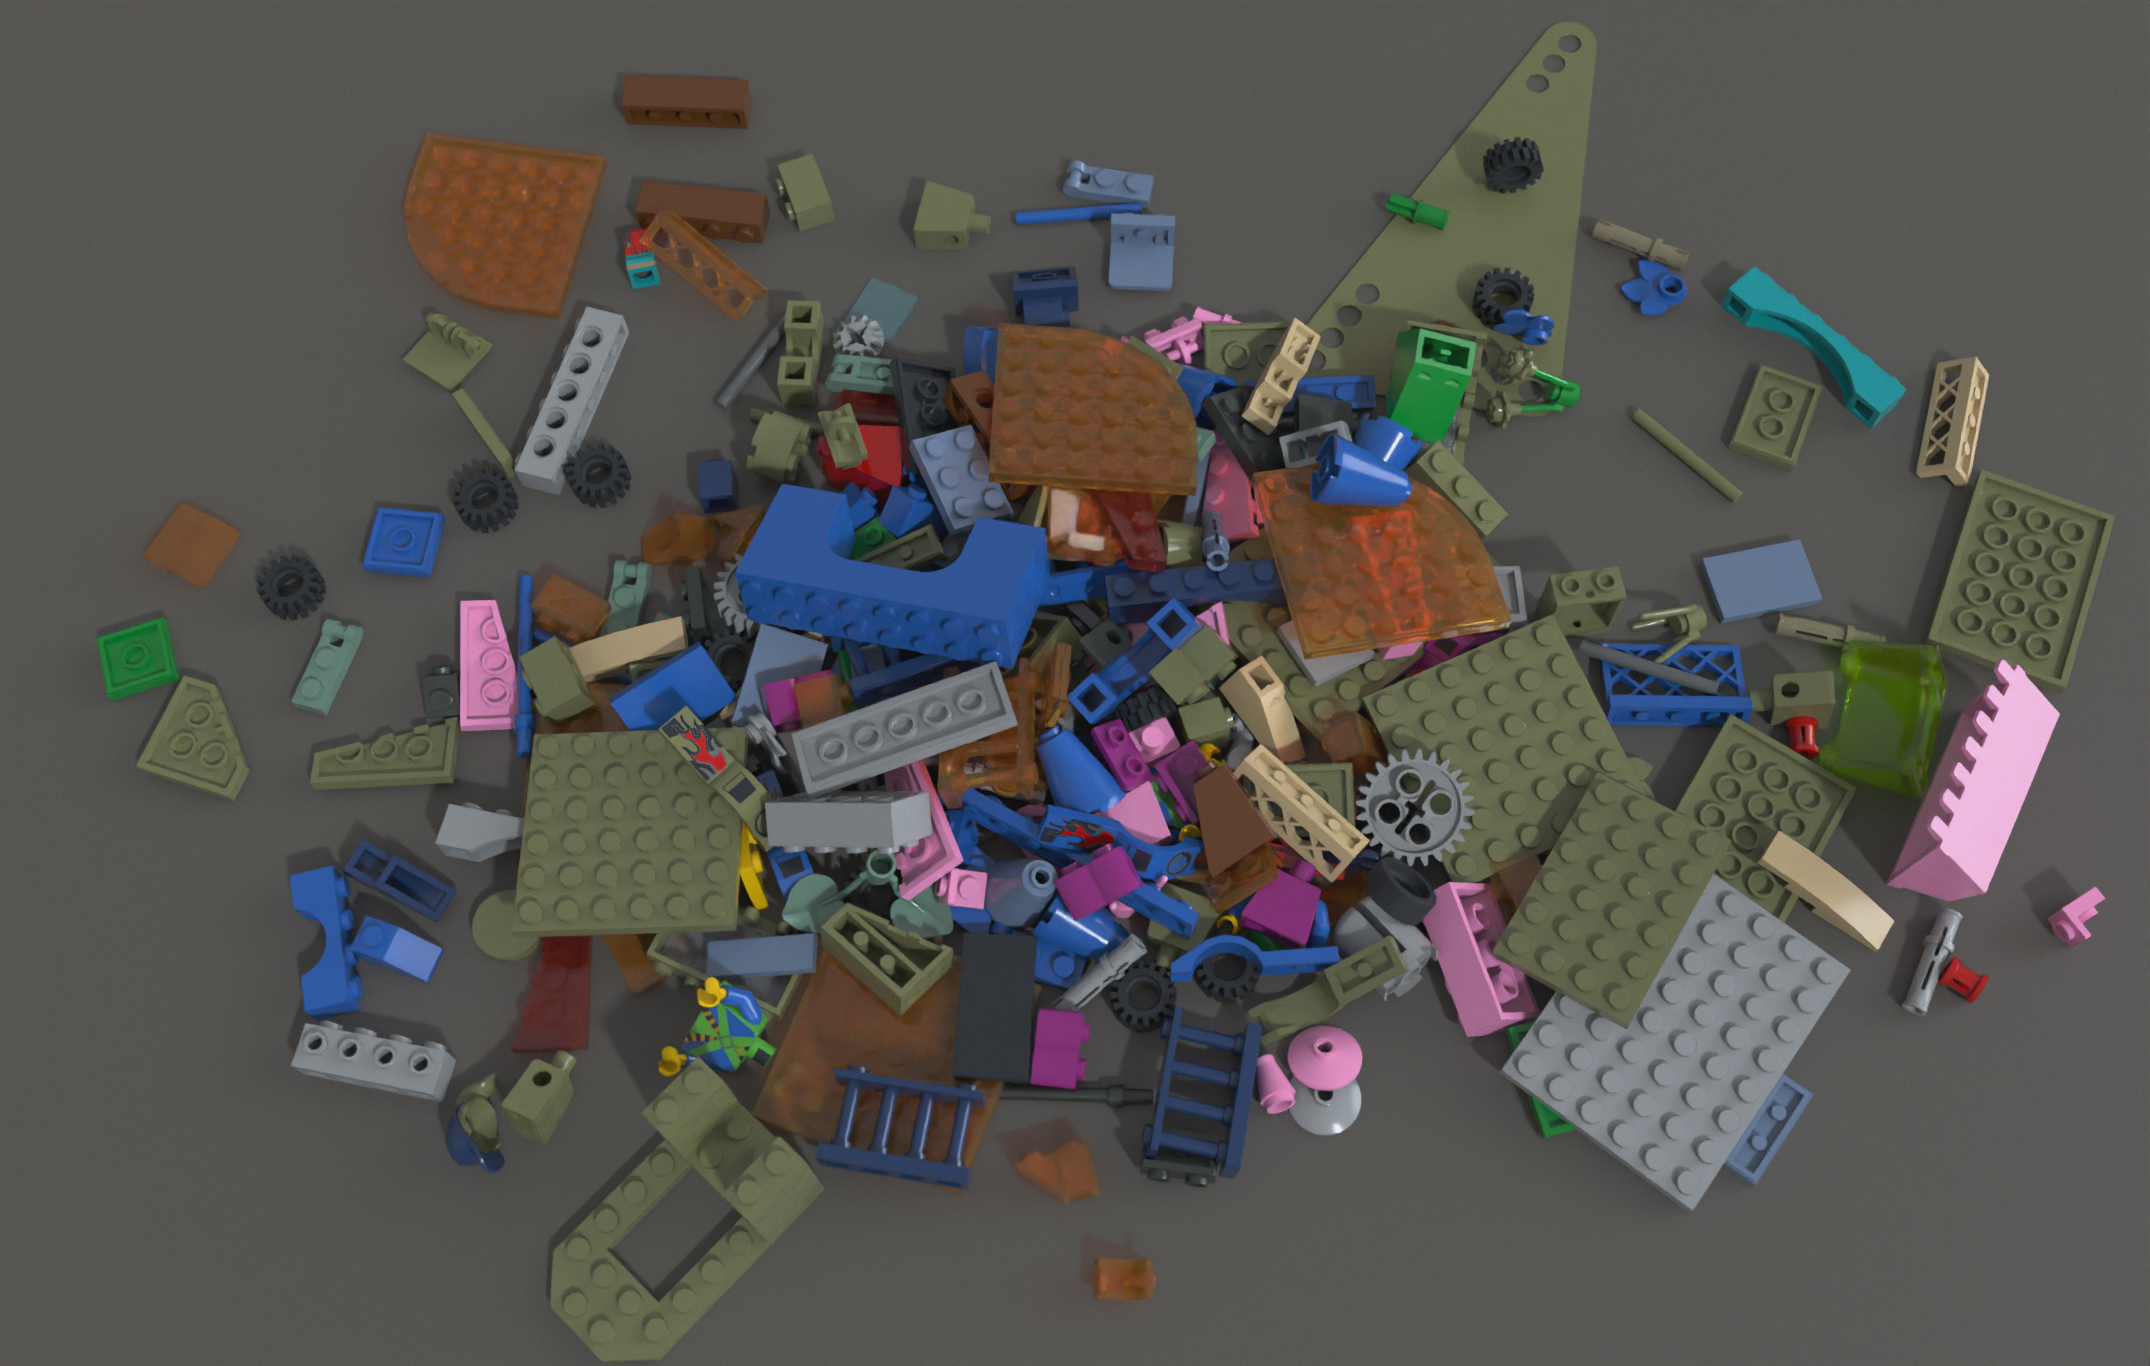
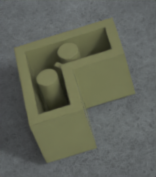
M1206 624L1181 648H1175L1149 673L1178 705L1187 703L1191 705L1198 703L1210 692L1207 685L1216 677L1223 680L1237 667L1233 661L1239 656L1211 625Z

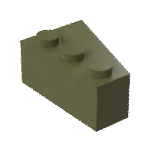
M846 903L821 926V946L900 1016L952 966L953 948L943 944L938 946L922 939L921 934L911 930L908 933L890 925L888 920L849 903Z

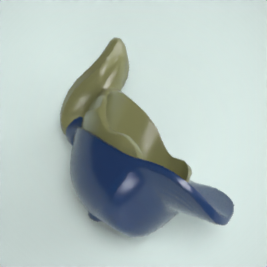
M496 1072L469 1085L458 1095L455 1104L456 1111L450 1118L445 1130V1143L451 1158L462 1166L480 1164L488 1173L498 1172L505 1163L504 1157L499 1150L501 1141L497 1136V1116L487 1100L497 1087L498 1075Z

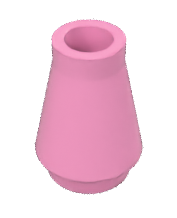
M1268 1054L1257 1059L1256 1078L1261 1106L1266 1107L1267 1112L1271 1114L1283 1112L1291 1108L1296 1102L1294 1099L1295 1089L1276 1063L1273 1055Z

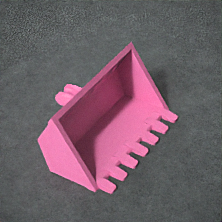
M1998 660L1994 668L1998 679L1991 685H1987L1981 694L1961 710L1886 885L1898 889L1904 887L1946 901H1954L1986 893L2060 715L2029 680L2018 664L2010 667L2005 660Z

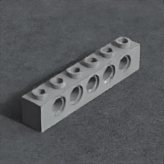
M586 307L582 318H578L576 321L575 334L571 343L567 344L564 348L563 361L559 370L555 371L552 376L551 388L547 397L543 398L540 403L539 416L535 425H532L527 432V443L523 452L519 453L515 459L514 471L522 486L560 495L568 476L567 466H571L569 460L571 457L576 458V452L582 444L629 335L623 315Z

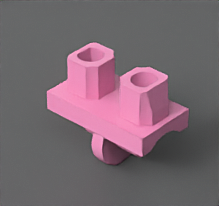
M1183 316L1174 320L1171 324V329L1161 333L1159 330L1153 329L1144 334L1145 343L1156 348L1158 352L1172 361L1179 360L1184 365L1191 364L1190 354L1204 349V340L1201 332L1202 323L1198 318L1189 321Z

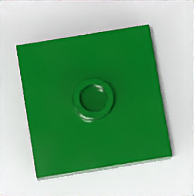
M164 617L96 638L106 694L111 701L180 680L169 625Z

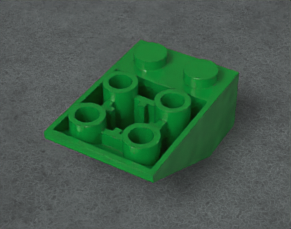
M1421 328L1398 332L1385 417L1410 430L1413 433L1412 439H1420L1429 443H1435L1439 440L1442 443L1471 378L1476 343Z

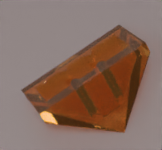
M1369 871L1362 872L1321 890L1320 899L1327 905L1330 926L1338 923L1340 916L1350 907L1359 911L1356 907V902L1370 896L1364 885L1365 877L1370 873Z

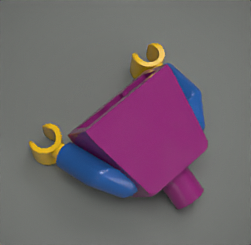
M1297 859L1290 874L1274 869L1270 875L1261 874L1242 885L1228 908L1230 913L1225 914L1217 921L1218 929L1224 925L1226 920H1230L1234 927L1232 936L1238 933L1243 925L1291 949L1325 947L1330 932L1327 905L1320 899L1321 890L1309 884L1316 871L1315 866L1307 861Z

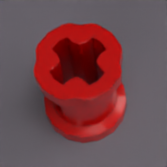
M1797 716L1786 720L1785 728L1789 731L1790 738L1789 748L1809 760L1819 757L1820 749L1816 746L1815 740L1818 720L1809 716Z
M1954 956L1942 971L1937 984L1941 987L1947 985L1965 996V1001L1972 1004L1982 992L1989 976L1984 973L1981 975L1960 964V959Z

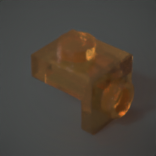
M1102 1257L1094 1259L1093 1299L1135 1303L1152 1298L1156 1285V1274L1153 1270L1152 1259L1143 1258L1136 1261Z

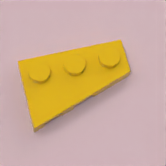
M743 822L740 876L753 907L757 910L769 908L761 874L764 871L763 862L759 851L755 849V844L758 843L753 839L750 830Z

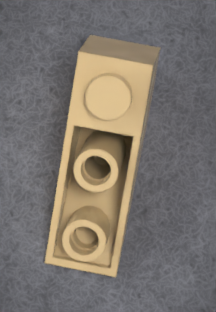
M1263 656L1258 657L1239 669L1219 687L1257 741L1284 765H1294L1306 756L1293 713L1284 697L1286 693L1284 685Z

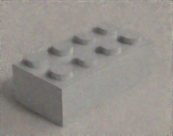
M805 791L765 802L768 846H783L784 852H800L806 850L805 847H814L815 853H827L836 851V847H845L846 853H862L868 851V848H877V853L889 854L899 852V847L919 845V839L932 835L929 791H831L811 799Z

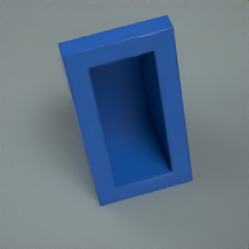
M909 484L908 487L893 485L879 518V523L899 538L929 524L935 527L940 543L948 535L941 514L935 502L927 496L928 492L925 489L914 484Z
M368 916L365 917L350 948L367 963L426 983L430 982L444 952L442 948L398 926Z

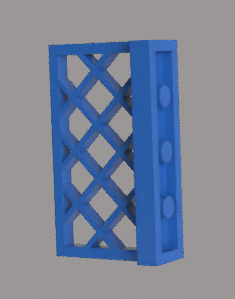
M1600 643L1599 645L1644 658L1645 656L1659 657L1674 644ZM1686 645L1662 664L1694 675L1705 667L1718 677L1716 681L1720 682L1719 686L1725 682L1736 691V697L1723 696L1719 692H1716L1715 696L1705 692L1700 696H1688L1680 690L1683 687L1682 685H1674L1670 681L1647 675L1648 678L1639 685L1626 675L1631 669L1623 667L1620 670L1612 663L1599 660L1605 703L1603 712L1610 725L1722 727L1730 714L1747 723L1753 710L1751 697H1747L1739 645ZM1680 656H1690L1699 664L1690 671L1676 660ZM1714 657H1730L1732 666L1725 672L1711 660ZM1621 681L1633 692L1629 695H1613L1612 686ZM1655 681L1668 692L1665 695H1652L1645 688Z

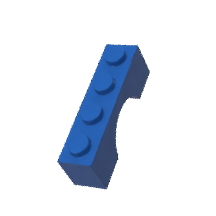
M333 866L290 875L293 909L305 920L322 923L326 934V946L321 959L314 968L301 976L305 1012L319 1021L360 1011L359 998L363 997V985L359 976H356L355 964L359 963V957L350 950L353 944L351 930L355 929V920L351 909H348L347 897L351 895L347 876H343Z

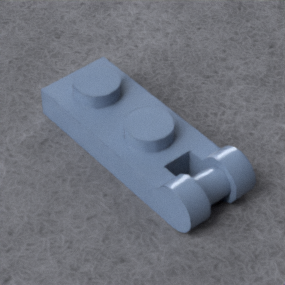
M1078 160L1069 162L1067 169L1069 178L1064 181L1063 193L1065 195L1115 204L1141 203V208L1149 207L1154 184L1153 175L1086 166ZM1080 180L1089 181V184L1081 183Z

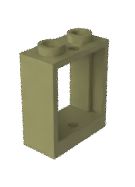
M1619 566L1549 575L1535 610L1537 620L1553 614L1565 638L1610 633L1627 598ZM1592 593L1594 596L1593 598H1588L1586 596V594ZM1573 622H1578L1580 627H1574Z

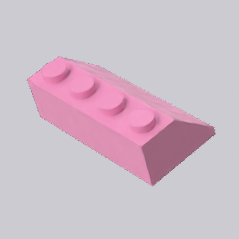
M1448 882L1433 890L1436 895V905L1421 922L1426 927L1432 944L1439 952L1437 960L1445 977V986L1450 995H1452L1458 1011L1459 1023L1465 1030L1467 1037L1489 1036L1511 1027L1535 1021L1540 1014V1010L1526 975L1492 956V951L1507 926L1491 885L1485 883Z

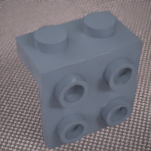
M1129 212L1122 214L1111 213V250L1108 279L1110 288L1147 291H1169L1172 288L1175 216H1166L1164 214L1140 215Z

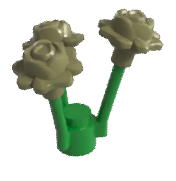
M1525 344L1516 346L1509 351L1503 350L1494 367L1495 371L1501 375L1500 383L1504 384L1509 380L1511 384H1516L1518 380L1522 381L1526 376L1548 383L1545 397L1550 400L1551 404L1521 405L1519 402L1511 403L1506 391L1497 390L1495 397L1487 401L1486 416L1490 422H1495L1496 428L1505 430L1511 416H1518L1521 412L1553 411L1562 413L1564 407L1572 408L1577 403L1580 395L1579 383L1561 379L1538 369L1537 365L1531 360L1533 351L1527 349Z

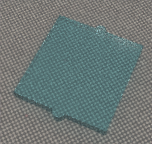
M872 277L845 321L850 319L851 315L858 317L865 314L868 318L876 320L883 331L884 340L892 343L916 306L918 297L900 290L898 285L891 286Z

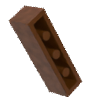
M626 75L621 106L628 125L748 129L753 99L749 82L744 79Z
M643 180L635 213L640 228L648 227L651 233L666 232L685 237L692 235L708 237L713 240L728 239L737 240L742 243H763L770 209L766 194Z

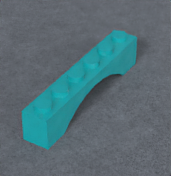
M1754 266L1728 289L1721 304L1723 309L1746 327L1762 328L1782 334L1810 350L1825 364L1835 378L1842 394L1845 409L1869 429H1872L1897 406L1907 389L1895 377L1890 376L1877 366L1869 356L1864 355L1850 344L1846 337L1838 334L1824 323L1820 316L1813 314L1803 306L1794 295L1787 293L1777 285L1769 275L1761 272Z

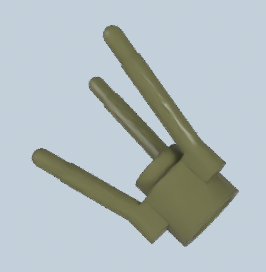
M1692 603L1684 607L1641 613L1639 618L1644 621L1632 624L1631 629L1638 630L1670 623L1674 633L1685 635V637L1653 661L1661 664L1688 643L1701 638L1699 630L1706 627L1707 617L1699 604Z

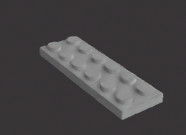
M995 661L794 732L791 735L805 789L811 799L1017 726L1018 723L1000 669Z

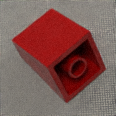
M858 425L869 458L862 460L860 466L847 470L842 469V467H835L825 435L824 437L819 436L818 456L822 457V472L828 474L830 486L841 491L851 482H854L861 489L868 487L877 495L880 500L877 504L884 508L893 485L909 486L910 477L909 475H904L903 472L904 459L899 426Z

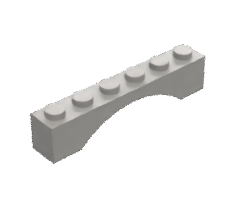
M463 803L462 806L449 804L435 844L445 856L481 862L497 854L521 849L524 819L518 818L516 814L507 810L498 809L496 813L484 811L482 807L472 803Z

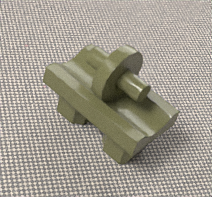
M850 403L844 404L833 411L818 412V417L836 468L842 467V469L847 470L860 466L862 460L869 458Z

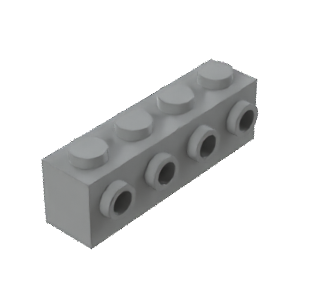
M320 1021L319 1026L305 1023L291 1064L293 1068L302 1074L443 1103L456 1063V1059L446 1051V1046L428 1041L425 1042L424 1047L411 1044V1039L393 1034L390 1035L389 1040L376 1037V1032L358 1027L355 1028L354 1033L343 1031L341 1025L329 1021Z

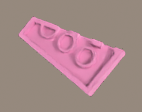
M496 600L461 601V731L513 729L514 716L517 715L518 676Z

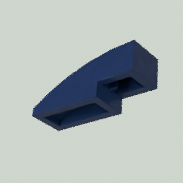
M362 839L343 868V873L346 876L436 922L439 921L457 893V890L396 855L392 856L364 839Z

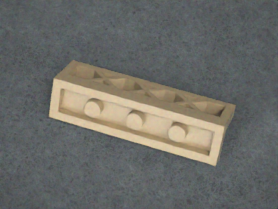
M1977 357L1937 363L1916 470L1920 478L1947 475L1955 487L1969 486L1989 380L1988 372ZM1961 370L1960 376L1950 385L1945 383L1948 372ZM1953 395L1956 398L1955 403L1943 413L1940 410V405ZM1947 422L1950 425V431L1937 440L1934 437L1935 432ZM1942 450L1945 453L1943 464L1929 465L1930 459Z
M1262 744L1250 753L1234 771V775L1238 780L1244 774L1254 783L1256 792H1248L1247 790L1246 792L1273 831L1305 860L1315 866L1331 883L1369 843L1370 840ZM1267 801L1276 802L1282 808L1283 816H1275L1269 810ZM1294 826L1305 828L1309 832L1311 841L1302 840L1297 836ZM1322 850L1330 851L1341 861L1335 869L1323 859Z

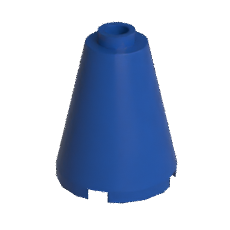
M1177 363L1184 367L1169 392L1164 404L1184 424L1207 430L1217 428L1202 403L1210 396L1232 390L1233 387L1237 388L1236 382L1227 375Z
M1371 413L1363 414L1358 422L1353 443L1403 471L1421 450V440L1419 439L1415 444L1411 440L1413 433L1386 417L1378 416L1377 420L1374 421L1368 419ZM1345 505L1356 512H1361L1362 509L1369 510L1372 507Z
M1329 435L1322 443L1315 461L1321 462L1318 473L1312 472L1310 478L1309 493L1312 501L1331 505L1398 507L1402 501L1406 502L1412 490V483L1408 481V474L1341 436Z
M1055 725L1039 735L1041 741L1036 745L1055 806L1091 815L1099 811L1103 814L1125 797V791L1119 782L1067 727L1059 729L1058 725Z
M1059 892L1031 935L1037 936L1038 940L1100 962L1099 958L1104 953H1110L1117 948L1130 933L1105 907L1078 921H1074Z

